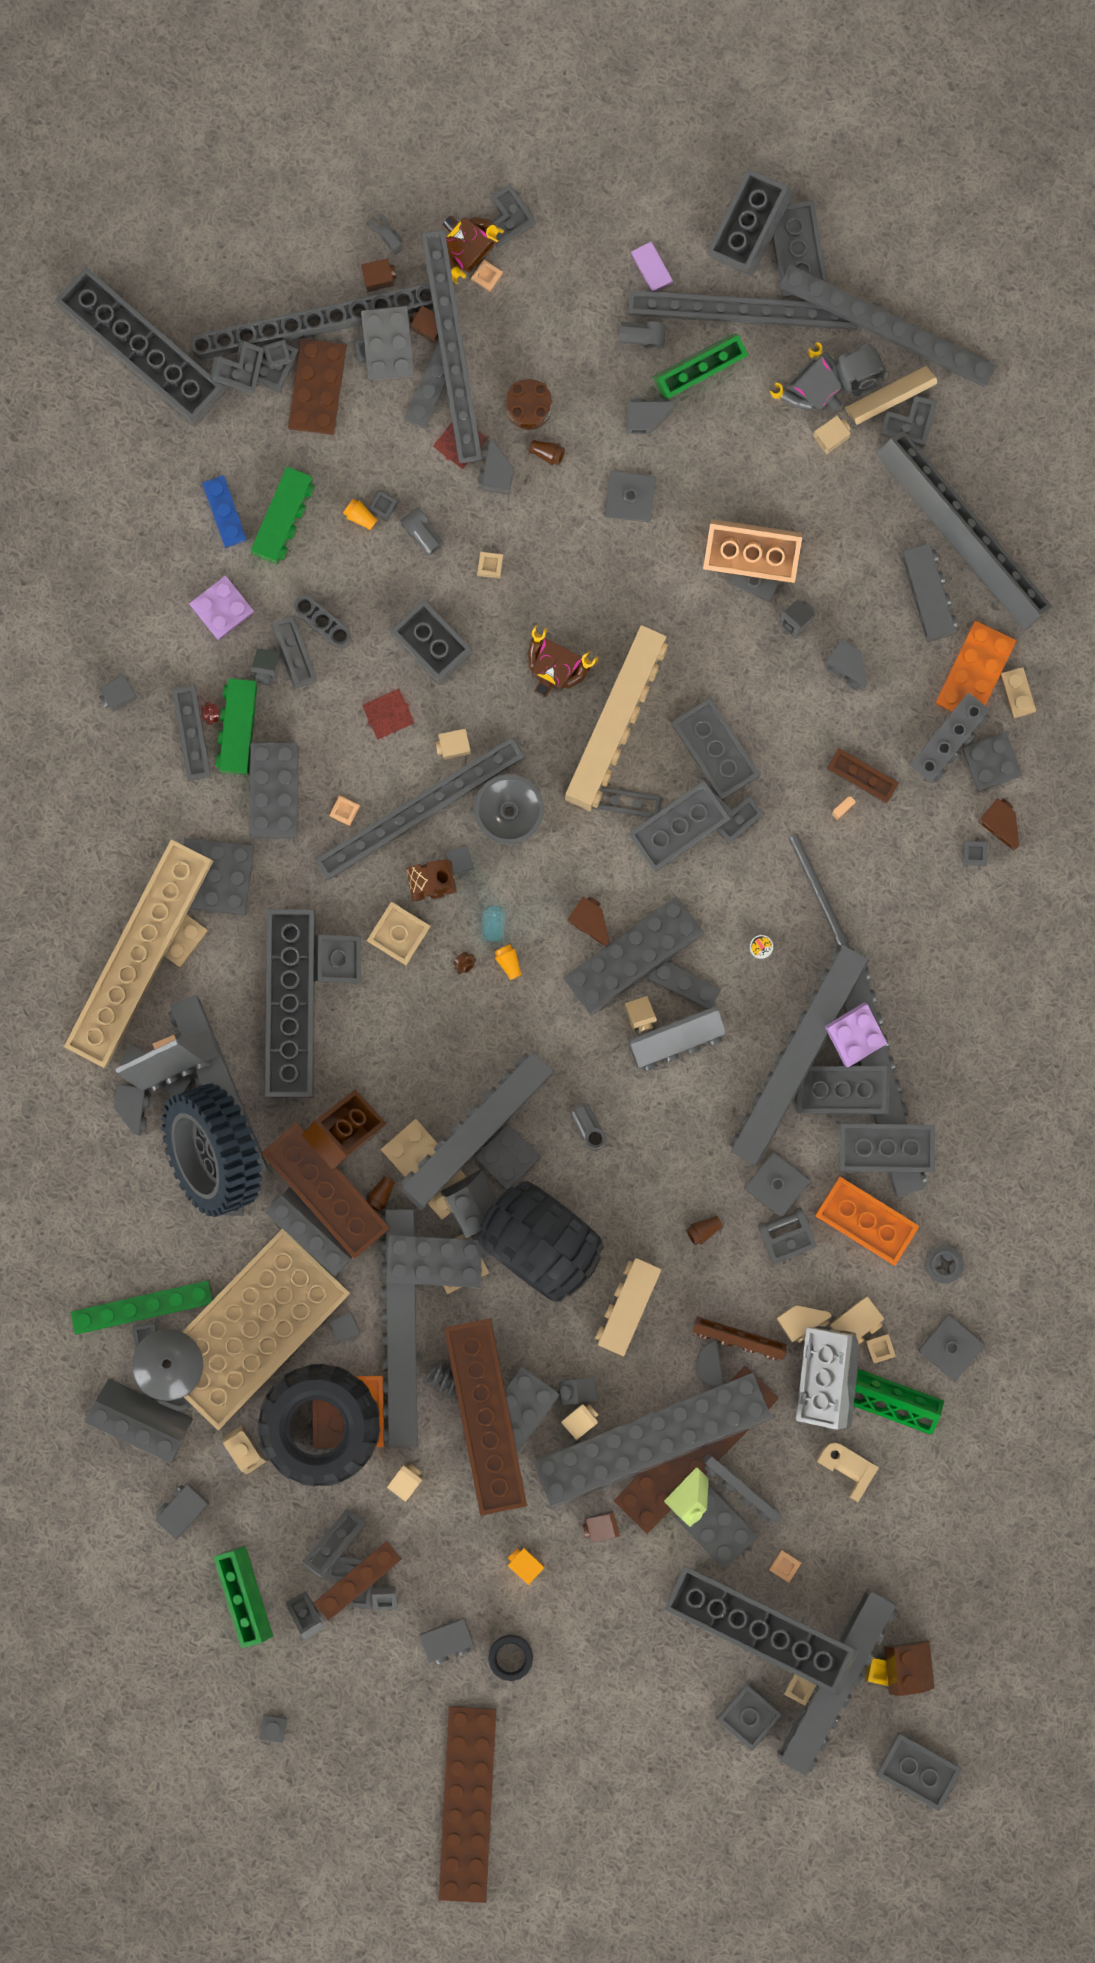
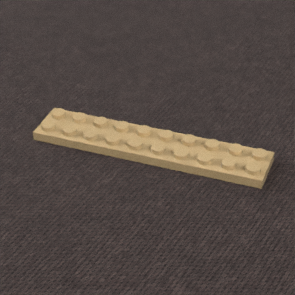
M172 839L170 840L64 1045L65 1048L103 1068H107L203 883L213 860Z

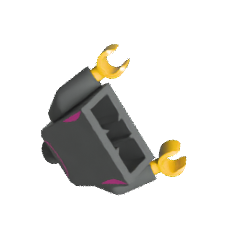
M817 342L815 346L819 351L814 352L809 348L808 353L812 359L785 386L787 390L784 391L780 383H775L774 385L780 388V392L773 393L770 391V394L773 398H781L782 401L795 408L810 411L813 409L820 410L826 406L833 413L842 405L834 396L842 387L836 369L838 363L829 354L822 352V345Z

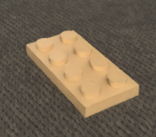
M415 1119L381 1150L402 1175L406 1177L411 1171L415 1174L419 1170L417 1166L428 1154L432 1157L436 1153L434 1148L438 1143L419 1121ZM459 1170L440 1191L466 1178V1175ZM439 1191L428 1204L443 1220L451 1212Z

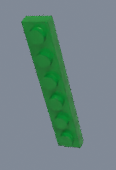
M204 1281L76 1310L70 1313L75 1335L209 1305L213 1298L209 1281Z

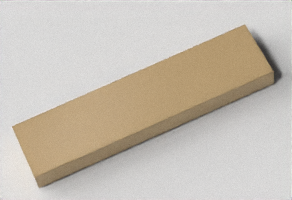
M925 366L846 406V412L854 423L858 425L936 385L937 379L928 367Z

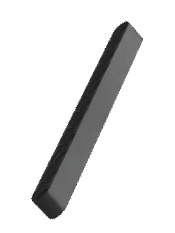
M430 285L414 286L198 334L192 339L191 347L198 359L206 360L237 353L240 342H243L241 338L246 333L252 334L253 338L250 341L244 342L263 347L275 343L277 340L285 339L287 342L362 325V317L353 314L356 309H375L380 303H384L388 307L400 306L398 302L403 298L410 301V304L407 306L408 315L413 314L415 310L419 311L421 306L430 310L433 308L432 299L428 302L420 299L423 294L428 293L431 295ZM335 313L343 316L340 321L331 320V316ZM313 318L320 320V324L317 326H310L308 323ZM291 323L298 325L295 331H288L286 327ZM268 328L276 330L272 336H265L264 331ZM223 338L231 340L227 346H220L219 342ZM201 343L208 345L205 351H198L196 348Z

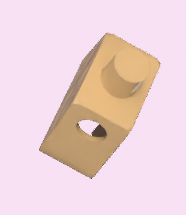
M242 1424L222 1437L223 1445L241 1472L246 1475L267 1462Z

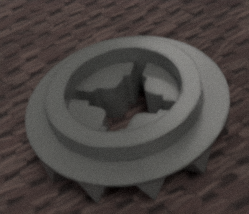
M937 1247L928 1255L926 1261L927 1273L934 1281L939 1283L954 1282L963 1272V1258L952 1247ZM940 1255L945 1261L954 1260L948 1266L949 1275L944 1269L936 1270V1267L941 1264Z

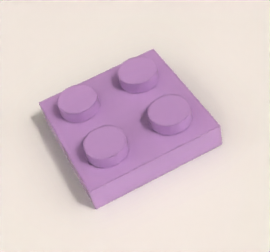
M226 575L189 603L218 641L254 613V610Z
M866 1003L860 1004L825 1026L846 1067H850L887 1044Z

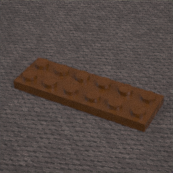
M296 1122L261 1154L353 1259H356L388 1231L390 1227L337 1167L332 1169L302 1136L304 1130Z

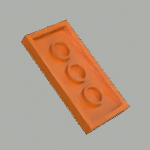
M974 621L935 704L953 712L969 692L986 706L1017 640Z
M840 1176L815 1215L816 1218L893 1266L897 1264L920 1227Z

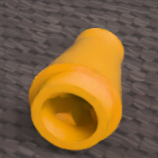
M354 498L343 512L347 516L346 519L369 530L378 520L360 500L356 501Z
M511 944L494 951L496 955L494 957L507 974L509 980L522 975L516 949L512 948Z

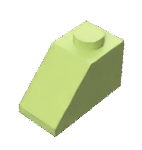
M696 1467L664 1501L690 1527L699 1521L702 1514L707 1510L709 1478Z

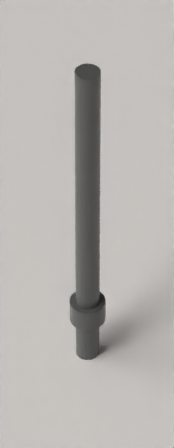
M798 834L791 835L789 839L835 935L834 941L837 947L842 949L844 945L851 949L849 946L850 940L847 934L842 931Z

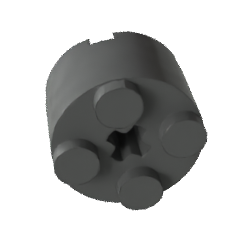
M872 344L864 345L859 351L853 354L848 352L838 358L840 363L836 366L837 373L848 396H850L851 392L854 396H858L878 386L876 382L880 379L884 382L889 375L878 351L873 348Z

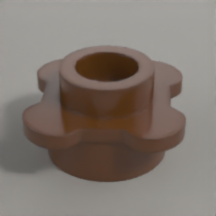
M463 952L456 957L453 965L459 975L469 972L474 967L476 959L473 958V954Z

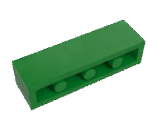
M730 334L657 373L652 378L661 396L669 399L749 355L740 336Z
M286 466L251 548L252 555L278 565L280 560L284 561L288 552L286 544L289 539L293 540L297 531L295 523L298 518L302 519L305 513L306 506L304 502L307 497L311 498L315 489L312 476Z
M228 678V685L224 684L223 698L226 699V707L221 708L220 721H224L223 730H219L218 744H222L221 753L216 755V767H219L221 773L249 776L258 687L256 681Z
M246 1545L214 1556L213 1558L241 1648L256 1645L272 1638L273 1633Z

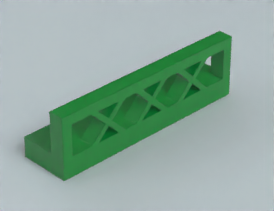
M857 1369L855 1392L863 1394L865 1398L861 1400L854 1398V1407L924 1433L933 1434L942 1414L944 1400ZM874 1402H885L887 1407L880 1408ZM904 1409L910 1415H899L896 1410ZM925 1417L933 1421L929 1426L921 1423L919 1418Z

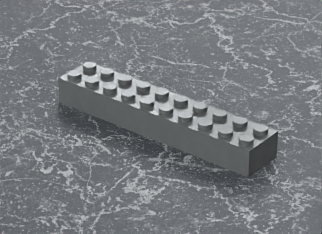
M751 1373L534 1461V1465L549 1504L555 1508L770 1421L772 1417L754 1373Z

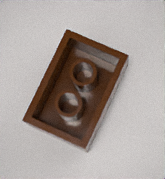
M355 1089L317 1118L304 1131L302 1136L332 1169H335L370 1141L387 1123Z

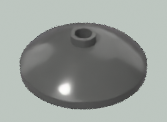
M506 774L494 777L483 785L476 796L474 814L479 828L487 837L503 844H516L527 840L538 830L543 820L544 803L539 790L532 782L518 775ZM511 807L514 813L506 815L505 809Z
M172 1329L159 1330L146 1336L137 1346L132 1359V1372L136 1383L147 1395L163 1401L177 1400L189 1394L199 1383L203 1373V1357L196 1342L187 1334ZM164 1360L171 1361L170 1368H163L162 1363Z

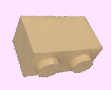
M866 1296L830 1323L829 1326L835 1330L856 1333V1338L860 1344L864 1341L863 1335L869 1331L873 1334L883 1326L880 1322L884 1320V1317L868 1296Z

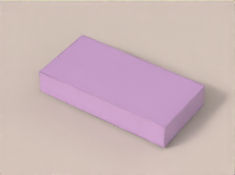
M652 242L631 252L651 292H656L673 283Z

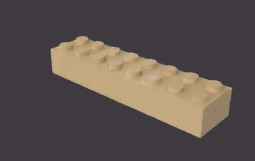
M642 625L640 626L568 787L565 801L590 812L592 807H598L603 793L600 789L602 786L607 787L612 775V771L609 769L611 765L616 766L621 755L619 747L621 744L625 745L629 738L631 730L629 724H635L640 713L638 704L639 702H645L650 688L647 684L649 681H654L659 668L657 662L658 660L663 661L669 645L665 643L667 636Z

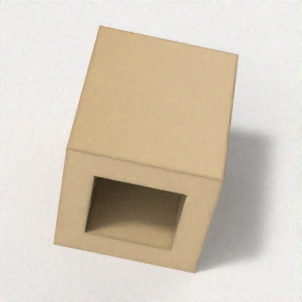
M835 416L814 432L813 437L825 453L828 454L849 439L851 428L844 419L840 420L838 416Z
M466 729L438 734L440 741H435L438 755L443 754L444 760L471 754Z

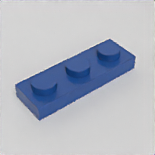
M224 475L203 482L202 484L225 548L247 541Z

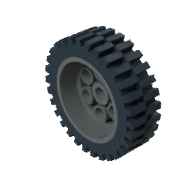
M212 1083L170 1097L163 1109L165 1114L162 1115V1120L165 1124L162 1125V1131L166 1133L163 1136V1142L168 1146V1148H165L166 1155H170L171 1160L169 1164L176 1171L173 1174L175 1179L180 1180L179 1186L181 1190H186L185 1196L188 1200L192 1199V1205L195 1208L199 1207V1211L202 1214L206 1213V1216L217 1217L250 1205L259 1195L258 1191L261 1189L259 1182H262V1176L258 1172L262 1171V1167L257 1162V1159H260V1154L255 1151V1146H257L256 1139L252 1140L250 1134L253 1131L251 1126L247 1127L246 1125L248 1121L246 1116H241L240 1106L238 1104L234 1105L235 1099L231 1095L228 1096V1092L225 1089L221 1090L219 1085L214 1086Z

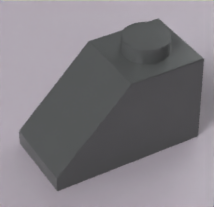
M797 600L781 614L778 624L796 639L814 619V609L807 602Z

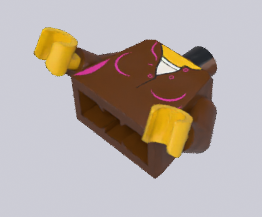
M451 215L443 222V226L450 232L446 237L453 282L458 284L457 279L459 276L466 278V274L463 271L471 272L500 241L496 237L498 232L503 234L504 230L497 227L491 220L480 217H473L471 219L464 217L458 222Z
M535 625L532 630L533 638L528 650V663L530 670L533 671L532 676L540 680L534 692L546 698L552 687L562 691L563 688L570 689L582 682L590 671L591 666L598 662V657L591 662L588 659L591 651L580 657L544 638L547 633L546 627L543 634H538L536 632L537 625Z

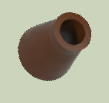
M533 440L529 453L536 455L553 466L554 464H561L565 448L561 447L559 443Z
M383 1176L381 1181L365 1196L367 1198L366 1201L375 1211L381 1212L382 1209L386 1208L395 1182Z
M714 1216L690 1224L686 1231L691 1242L696 1246L699 1243L702 1245L719 1229L723 1228V1225L718 1216Z

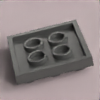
M184 838L185 847L213 860L189 909L246 915L254 846Z

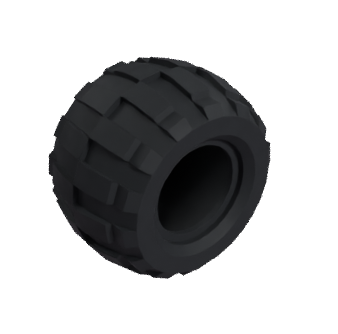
M529 1181L519 1182L516 1187H510L498 1197L487 1211L481 1224L482 1231L478 1234L479 1244L524 1282L553 1302H562L566 1296L571 1297L584 1286L594 1273L601 1259L599 1253L604 1248L602 1238L591 1227L559 1201Z
M310 1364L285 1374L270 1389L260 1408L258 1436H260L262 1450L268 1461L270 1460L278 1472L287 1479H292L306 1486H331L354 1476L373 1455L380 1434V1413L377 1403L369 1391L370 1389L362 1380L351 1374L350 1371L338 1366ZM310 1400H324L331 1403L340 1411L344 1421V1434L341 1442L332 1451L322 1455H314L302 1451L294 1443L290 1434V1420L293 1413L301 1404Z

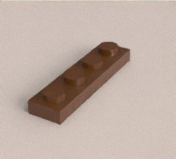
M696 1317L693 1332L703 1339L713 1338L726 1346L736 1345L742 1347V1350L748 1353L758 1352L764 1354L766 1358L771 1360L784 1359L787 1346L785 1343L705 1318Z
M386 1541L318 1598L314 1604L330 1621L401 1561L402 1558L390 1543Z

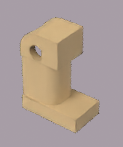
M836 1442L827 1444L816 1462L833 1471L835 1468L857 1482L848 1496L859 1502L879 1467ZM836 1450L838 1457L832 1459L831 1452Z

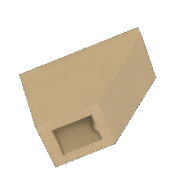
M647 996L625 1003L633 1032L639 1030L641 1034L653 1030V1025L656 1024L657 1019Z
M795 1305L778 1316L776 1320L791 1342L796 1340L800 1343L805 1340L806 1327H825L830 1323L828 1318L832 1317L830 1312Z
M582 1403L564 1418L561 1423L577 1440L598 1423L595 1419L598 1414L590 1404L585 1407Z
M412 1463L409 1466L404 1464L387 1488L406 1502L423 1480V1477L420 1476L422 1471Z

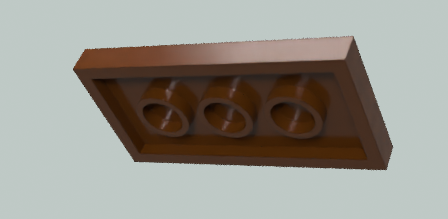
M301 339L288 425L289 430L334 436L347 349L346 344Z

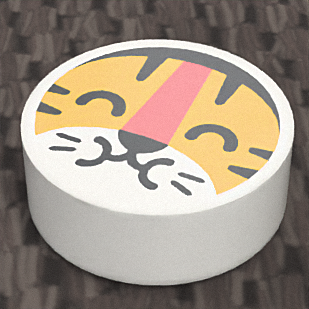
M765 935L754 937L750 943V952L758 959L767 958L773 951V943Z

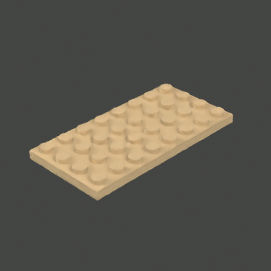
M281 1229L183 1331V1333L190 1336L196 1342L203 1357L201 1379L197 1386L184 1398L219 1431L350 1293L286 1231ZM164 1360L162 1363L163 1368H170L171 1361Z

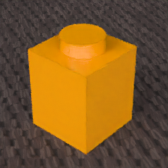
M525 1547L521 1551L516 1548L508 1557L510 1560L508 1566L528 1585L545 1568Z

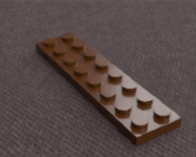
M491 1318L445 1327L444 1331L480 1516L527 1507Z
M744 1366L729 1382L752 1372ZM756 1377L769 1409L779 1398ZM748 1430L640 1473L613 1501L648 1534L671 1510L664 1502L666 1498L696 1467L704 1474L708 1472L704 1469L707 1465L702 1461L704 1456L709 1453L719 1461Z
M449 1706L439 1900L486 1903L496 1709Z

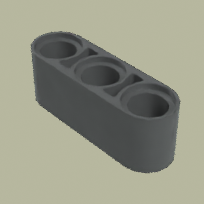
M302 595L295 600L294 608L300 619L337 649H344L349 646L351 635L345 625L311 597ZM302 603H309L311 605L310 611L306 613L301 612L299 607ZM325 617L329 620V623L326 627L317 626L318 619ZM338 632H343L347 635L343 642L334 640V636Z

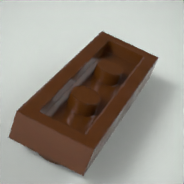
M838 748L827 767V770L886 804L899 782Z

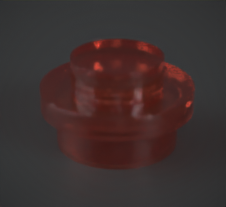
M206 702L205 707L201 708L202 720L207 721L208 725L218 722L216 703Z

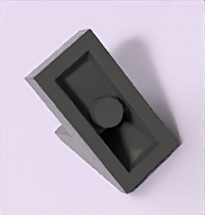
M306 1591L286 1603L295 1625L304 1640L325 1628L322 1623L324 1620Z

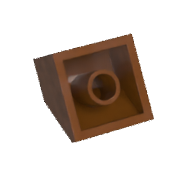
M930 1641L884 1646L889 1694L904 1696L935 1689Z

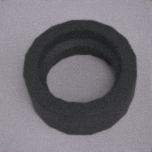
M506 1635L493 1643L489 1650L488 1662L495 1676L505 1681H516L528 1674L532 1667L533 1653L525 1639L517 1635ZM507 1644H516L523 1650L525 1655L524 1664L519 1670L514 1672H507L501 1669L497 1662L499 1649Z

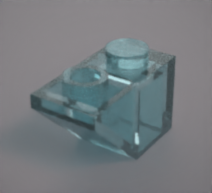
M487 906V910L482 909L481 942L504 944L506 911H502V907Z

